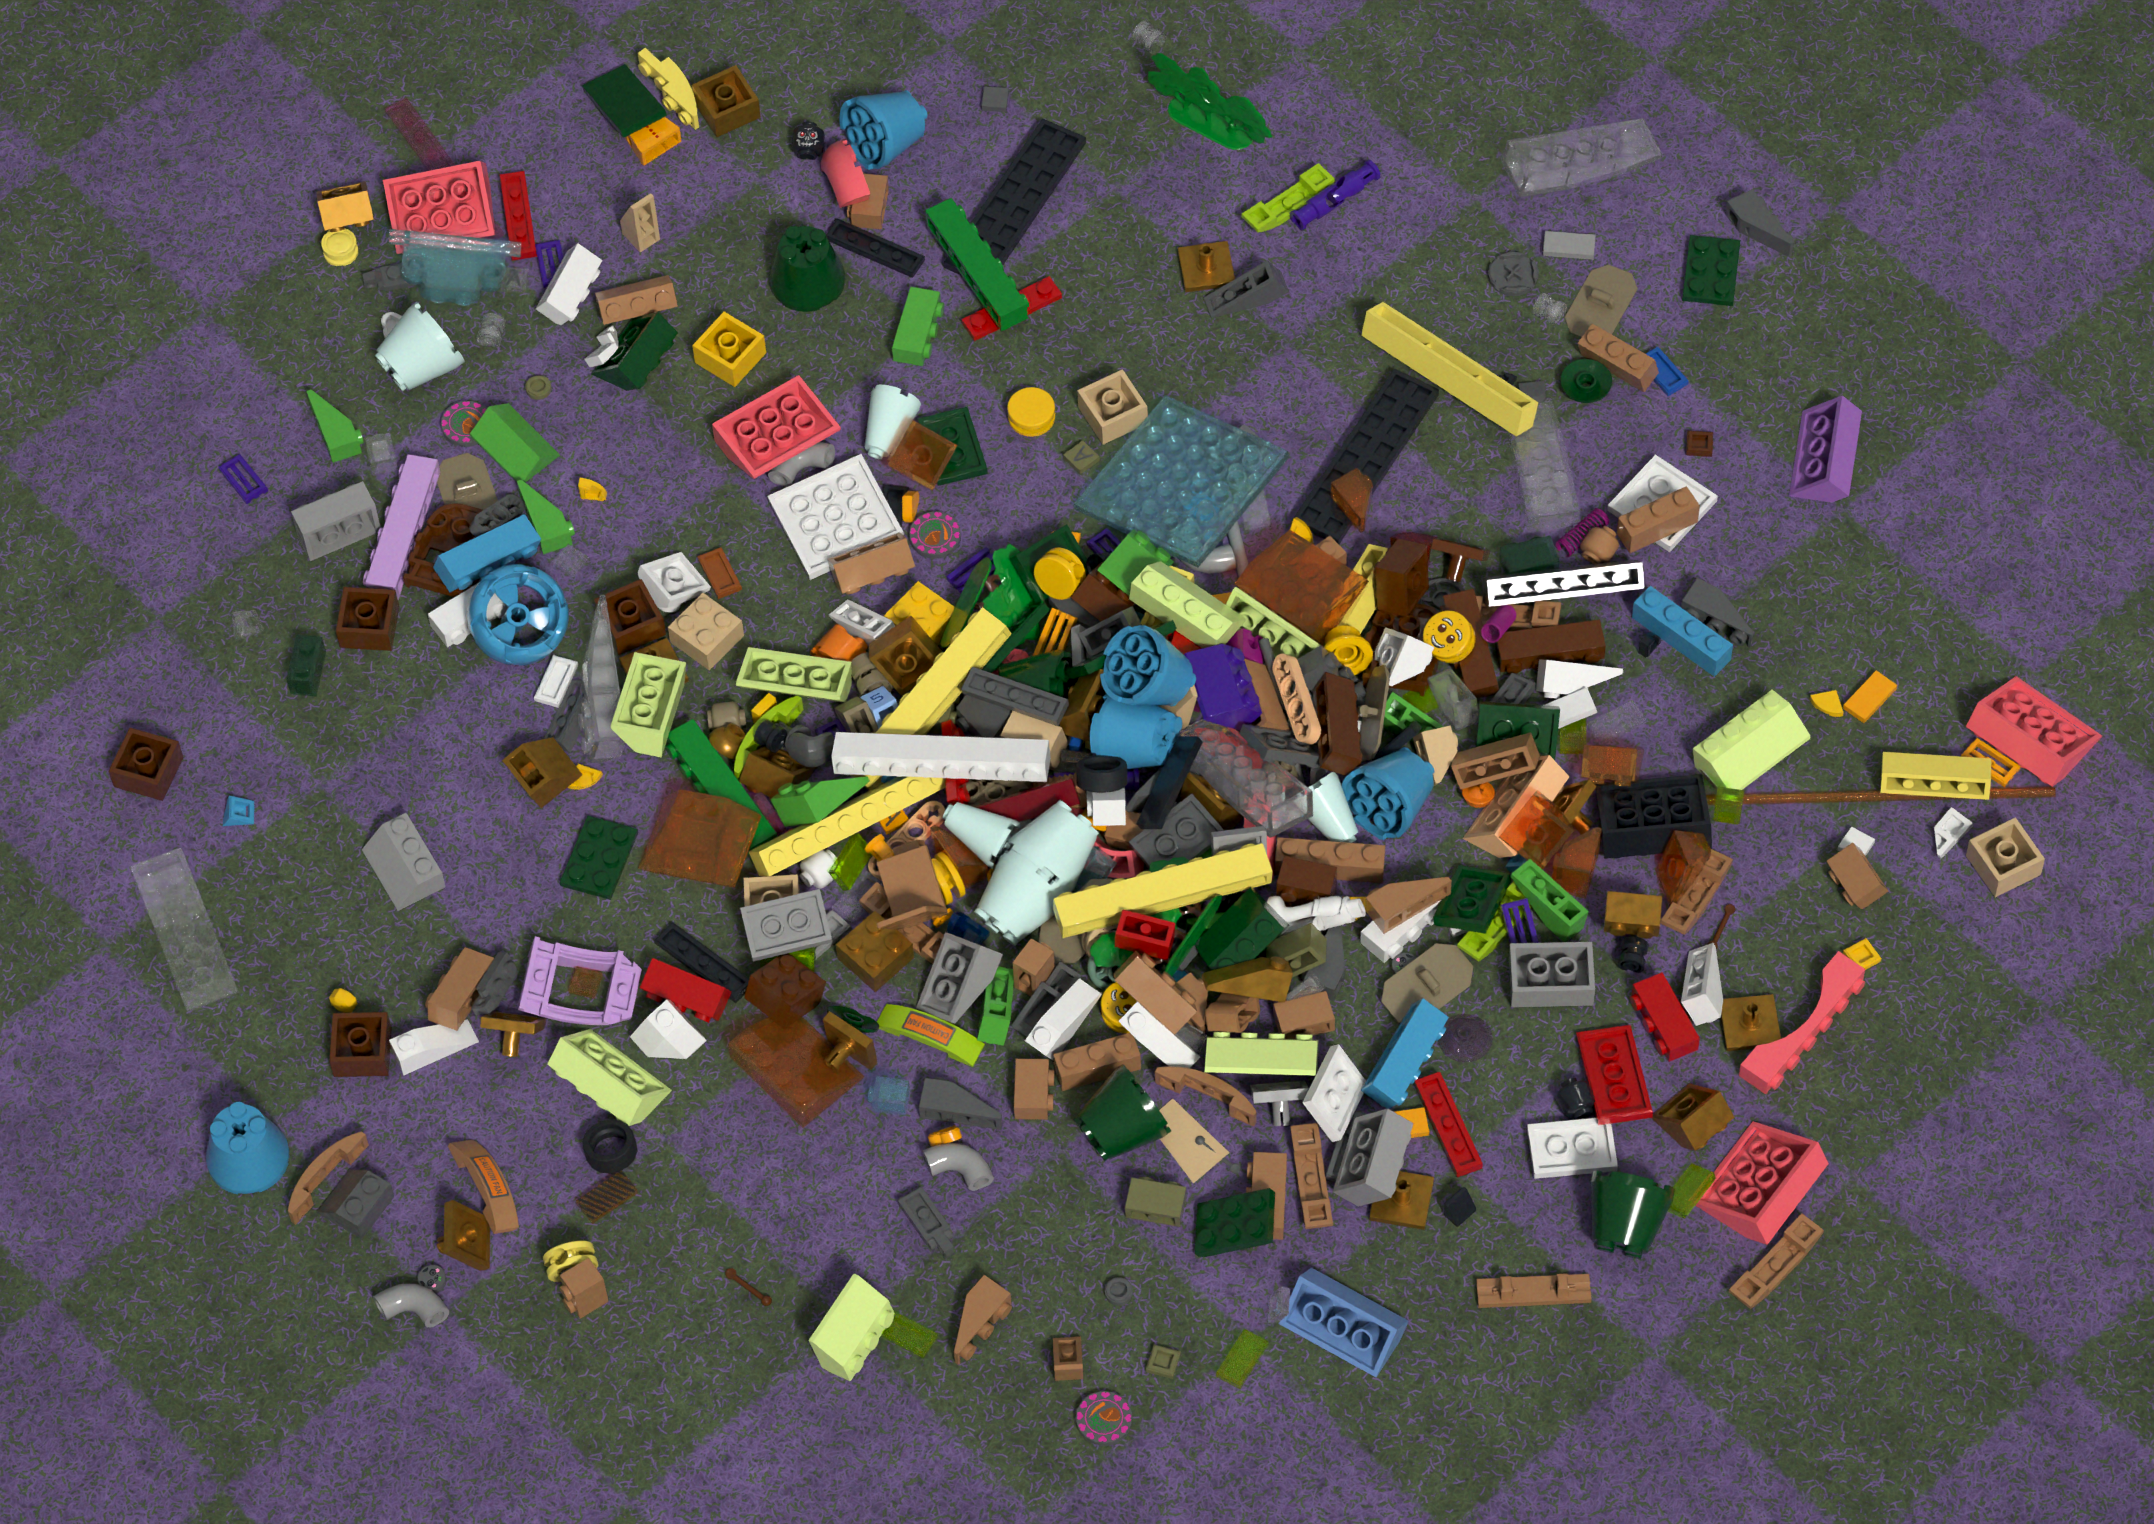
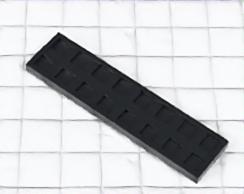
M1042 118L972 220L978 230L980 239L987 241L991 254L994 258H999L1002 265L1011 255L1085 146V136ZM947 257L944 261V268L961 275L950 258Z
M1393 369L1294 518L1297 517L1304 521L1310 528L1311 533L1324 539L1331 536L1340 544L1439 396V389Z

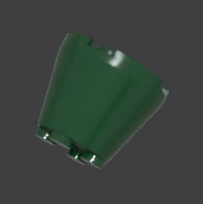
M791 226L787 228L786 233L779 241L770 270V288L783 306L801 312L820 310V308L838 299L845 286V271L843 264L823 230L810 226Z
M1054 650L1009 663H1001L998 670L1001 677L1068 699V692L1071 686H1075L1074 683L1078 680V677L1074 679L1068 677L1065 670L1072 667V654L1063 650Z
M1124 1064L1120 1065L1109 1075L1079 1111L1077 1117L1073 1119L1078 1128L1089 1139L1090 1145L1104 1161L1159 1140L1172 1131L1169 1126H1166L1168 1123L1155 1103L1139 1083L1135 1082V1077Z
M1593 1171L1590 1182L1592 1241L1596 1243V1246H1598L1597 1250L1614 1253V1249L1624 1250L1627 1257L1641 1259L1642 1254L1648 1253L1673 1202L1675 1189L1670 1185H1664V1189L1658 1187V1183L1653 1182V1179L1612 1171L1608 1176H1601L1602 1171Z

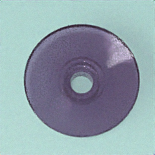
M1458 1014L1448 1018L1444 1025L1446 1031L1438 1040L1442 1052L1449 1058L1458 1062H1473L1488 1053L1492 1045L1493 1036L1490 1027L1481 1018L1471 1014ZM1467 1031L1470 1035L1464 1037L1461 1035V1032Z

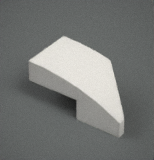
M610 325L596 336L601 346L585 358L589 367L604 364L618 349L617 331L613 325Z
M1952 807L1934 827L1937 857L1940 859L1973 827V823Z

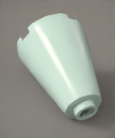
M879 384L875 388L873 387L865 439V449L868 451L869 456L875 459H882L890 455L920 410L921 403L914 395L908 393L906 397L900 394V388Z
M1331 772L1290 799L1292 804L1329 841L1352 843L1357 840L1354 835L1358 833L1339 777L1335 772Z
M959 802L954 806L950 804L943 814V819H945L944 825L991 869H995L996 865L994 862L1000 859L1001 855L1006 851L1004 845L1015 835L1013 833L1014 828L1020 829L1021 826L1020 822Z

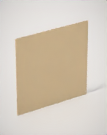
M1174 1099L1170 1100L1159 1110L1168 1123L1166 1126H1169L1172 1130L1160 1140L1192 1183H1195L1229 1154ZM1203 1136L1205 1138V1143L1208 1144L1214 1151L1210 1150L1203 1144H1196V1137Z

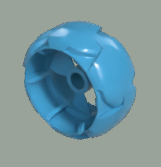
M522 564L502 566L486 575L473 591L467 608L468 628L475 639L476 645L490 658L507 665L524 666L546 658L562 641L569 621L568 603H566L564 593L559 584L546 572L536 567H528ZM524 585L538 592L545 601V607L529 611L525 605L518 603L517 587ZM496 594L509 608L502 616L501 624L491 630L492 625L490 621H487V606L491 597ZM512 615H515L514 618H516V616H517L520 621H519V622L513 621L512 618H511V616H512ZM527 622L545 632L537 641L529 645L520 646L519 643L511 645L515 633L520 632Z

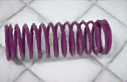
M1599 508L1591 511L1587 517L1578 522L1574 528L1556 541L1558 551L1562 550L1561 543L1569 552V554L1565 555L1566 557L1574 554L1580 548L1581 543L1573 535V532L1583 541V538L1576 530L1586 537L1579 527L1588 534L1587 529L1582 524L1591 529L1585 521H1587L1589 525L1595 527L1589 519L1595 522L1599 528L1607 526L1609 518L1606 513ZM1597 514L1602 517V519H1603L1604 522H1605L1604 524H1603L1602 521L1598 518ZM1592 516H1594L1596 520H1599L1602 527L1599 526V524L1592 518ZM1569 535H1571L1574 539L1577 540V542L1579 543V547L1574 542V540L1570 538ZM1566 538H1568L1570 541L1574 543L1576 549L1573 548L1571 543H1569Z
M1508 604L1498 607L1481 629V636L1486 642L1495 643L1503 636L1516 619L1515 609Z

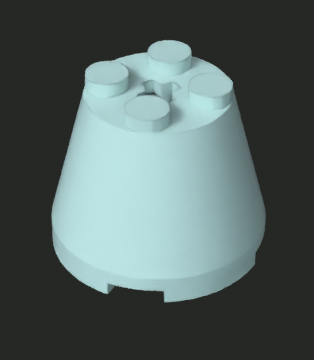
M415 302L406 310L376 350L377 354L375 355L378 363L386 372L388 370L393 372L391 374L394 378L393 381L402 391L406 388L408 390L450 372L465 362L461 353L455 351L454 345L427 311L424 313L421 311V306L418 302Z
M1059 800L1012 836L1004 845V849L1008 851L1014 850L1035 864L1039 868L1038 870L1044 873L1051 882L1052 880L1055 881L1065 892H1072L1099 833L1091 826L1092 823L1081 814L1075 816L1071 812L1072 809Z
M1006 850L1001 855L974 913L985 921L984 924L996 934L1000 931L1010 944L1016 946L1019 941L1055 915L1053 899L1065 893V891L1055 881L1052 880L1051 882L1031 861L1014 850Z

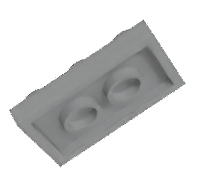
M820 889L740 908L753 961L833 942Z

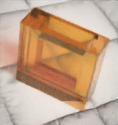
M576 967L568 989L569 993L595 999L603 973Z

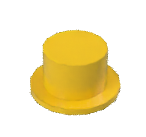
M1341 625L1330 630L1325 636L1324 648L1329 653H1334L1338 661L1345 667H1349L1354 675L1368 668L1372 661L1373 650L1370 643L1361 637L1359 630L1355 627Z

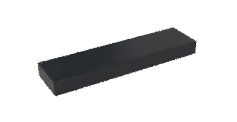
M838 218L826 234L829 242L911 278L915 276L925 261V256Z
M1198 736L1177 737L1136 823L1140 829L1163 828L1203 743Z
M673 922L654 940L657 946L699 977L732 991L729 999L734 1003H737L745 995L749 978Z

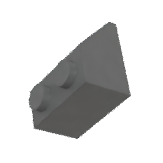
M965 695L956 708V723L963 733L969 732L972 737L1001 738L1000 735L1012 711Z
M349 1170L317 1213L363 1239L394 1198L391 1183L369 1170Z

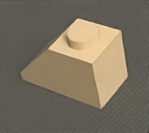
M1451 725L1424 731L1413 737L1417 755L1434 767V786L1441 782L1458 752V739L1456 734L1452 732Z

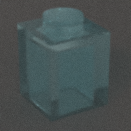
M876 1076L875 1086H870L868 1093V1102L872 1103L873 1112L906 1116L910 1096L909 1080Z

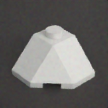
M1385 627L1375 650V660L1379 661L1380 666L1386 665L1390 679L1389 686H1393L1424 672L1425 667L1432 659L1434 647L1409 635Z
M668 999L655 1009L630 1036L647 1057L687 1059L707 1041L678 1007Z

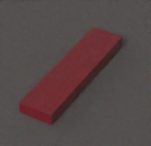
M1071 776L973 807L1021 822L1040 816L1059 800L1071 807L1080 804V798Z

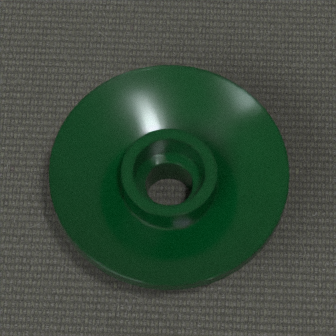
M1579 359L1571 362L1564 368L1561 374V387L1569 398L1581 403H1593L1603 399L1609 393L1612 387V376L1608 368L1602 363L1592 359ZM1588 383L1590 386H1583L1582 384Z
M829 1006L827 1009V1014L829 1011L862 1033H874L879 1029V1024L874 1019L864 1016L854 1009L843 1006Z

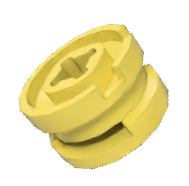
M344 229L338 232H330L329 230L323 236L321 242L323 254L326 261L331 265L346 266L351 264L358 256L357 240L354 233L350 230Z

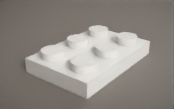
M1339 1044L1330 1046L1302 1102L1332 1142L1342 1139L1362 1098L1363 1092L1361 1089L1366 1082Z
M1596 1118L1527 1124L1534 1179L1591 1174L1596 1170L1602 1172L1617 1171L1618 1165L1611 1124L1598 1125Z

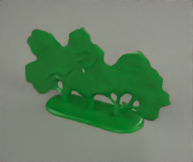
M1156 53V55L1151 56L1160 72L1148 71V82L1154 85L1161 95L1175 97L1168 105V113L1174 121L1232 150L1246 148L1253 141L1258 144L1264 143L1265 137L1273 138L1271 130L1265 126V119L1255 109L1249 98L1231 96L1225 99L1221 96L1219 87L1209 79L1207 72L1203 68L1190 67L1189 73H1185L1174 60L1166 55Z

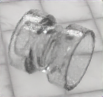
M1143 20L1135 27L1132 33V40L1138 45H1144V49L1153 54L1155 51L1151 49V46L1156 43L1162 47L1166 40V34L1160 29L1155 30L1153 24Z
M1543 292L1536 300L1532 314L1538 318L1544 317L1549 324L1556 326L1558 321L1564 316L1567 304L1561 300L1555 301L1551 295Z
M495 313L484 314L480 322L481 329L477 333V342L482 346L500 347L503 339L501 333L505 330L506 320Z

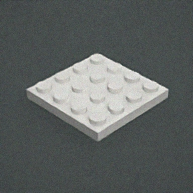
M862 454L767 496L810 580L831 571L827 560L829 558L899 532L904 535Z

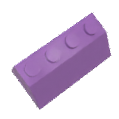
M1839 396L1802 411L1789 496L1825 502H1835L1849 497L1862 411L1844 396Z

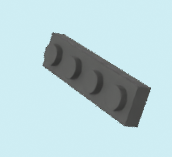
M975 667L971 668L961 688L965 695L1055 726H1059L1069 706L1068 699Z

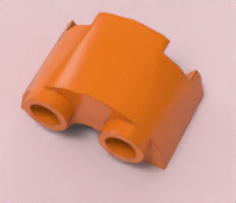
M836 624L810 650V655L851 662L858 655L866 653L868 645L862 638H854L847 633L843 626Z

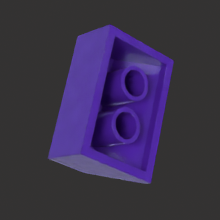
M1218 644L1184 654L1189 659L1193 673L1196 675L1194 685L1198 694L1197 701L1204 720L1240 731L1243 724H1251L1262 714L1259 697L1255 693L1252 677L1247 670L1244 661L1245 657L1241 649Z

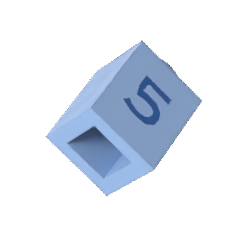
M884 686L860 697L867 702L878 729L882 726V721L886 715L893 713L898 707L896 699Z

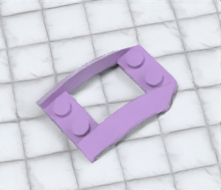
M535 936L527 956L529 959L517 1008L520 1011L548 1019L575 1024L610 1025L629 1020L632 1017L642 969L635 962L631 963L623 955L624 951L602 952L581 949L557 942L555 944L541 941L540 937ZM556 965L612 972L604 1011H584L549 1004L548 1001Z

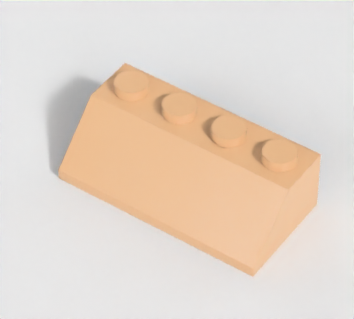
M1550 755L1540 756L1536 769L1503 779L1495 791L1493 800L1483 808L1463 839L1498 858L1518 855L1522 851L1523 844L1528 836L1537 829V823L1541 817L1550 810L1552 801L1563 791L1564 784L1569 776Z

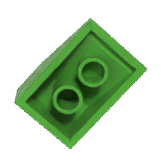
M1133 529L1103 562L1098 571L1130 596L1131 583L1147 565L1161 561L1167 566H1171L1174 561L1170 559L1171 556L1166 550L1155 547L1145 533L1137 532Z
M868 777L811 783L806 780L795 785L787 783L778 789L779 793L770 800L785 827L818 823L870 782Z

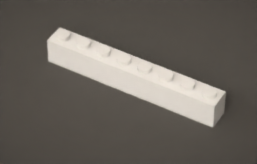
M836 732L831 755L834 774L1047 782L1051 759L1049 740Z

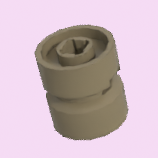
M869 652L862 653L851 661L852 676L857 683L856 686L861 696L881 686H884L891 693L893 686L869 660Z

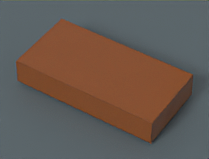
M721 547L697 556L718 599L742 590V586Z

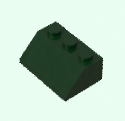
M659 312L631 318L618 335V349L604 364L596 366L591 375L626 391L638 390L647 382L646 377L650 371L660 364V358L663 353L673 346V340L678 332Z
M1250 887L1197 940L1195 947L1211 970H1216L1257 959L1289 924Z

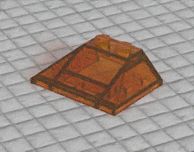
M679 789L665 797L638 868L652 873L735 888L761 815L726 797Z

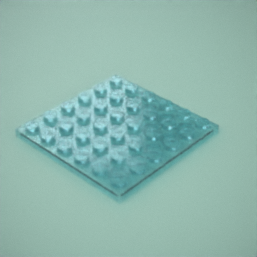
M1165 395L1078 498L1074 506L1077 511L1127 535L1133 529L1137 532L1141 531L1150 538V542L1155 547L1163 548L1170 555L1199 568L1289 459V453L1281 447Z

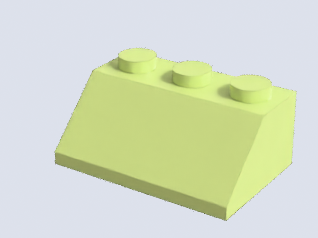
M852 1275L809 1339L821 1367L848 1381H851L854 1375L862 1369L864 1360L870 1351L876 1348L880 1336L886 1328L890 1327L895 1316L889 1300L859 1275Z

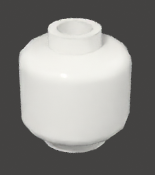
M821 850L801 861L800 869L802 873L800 878L808 887L814 885L816 888L822 889L838 877L840 862L830 850Z

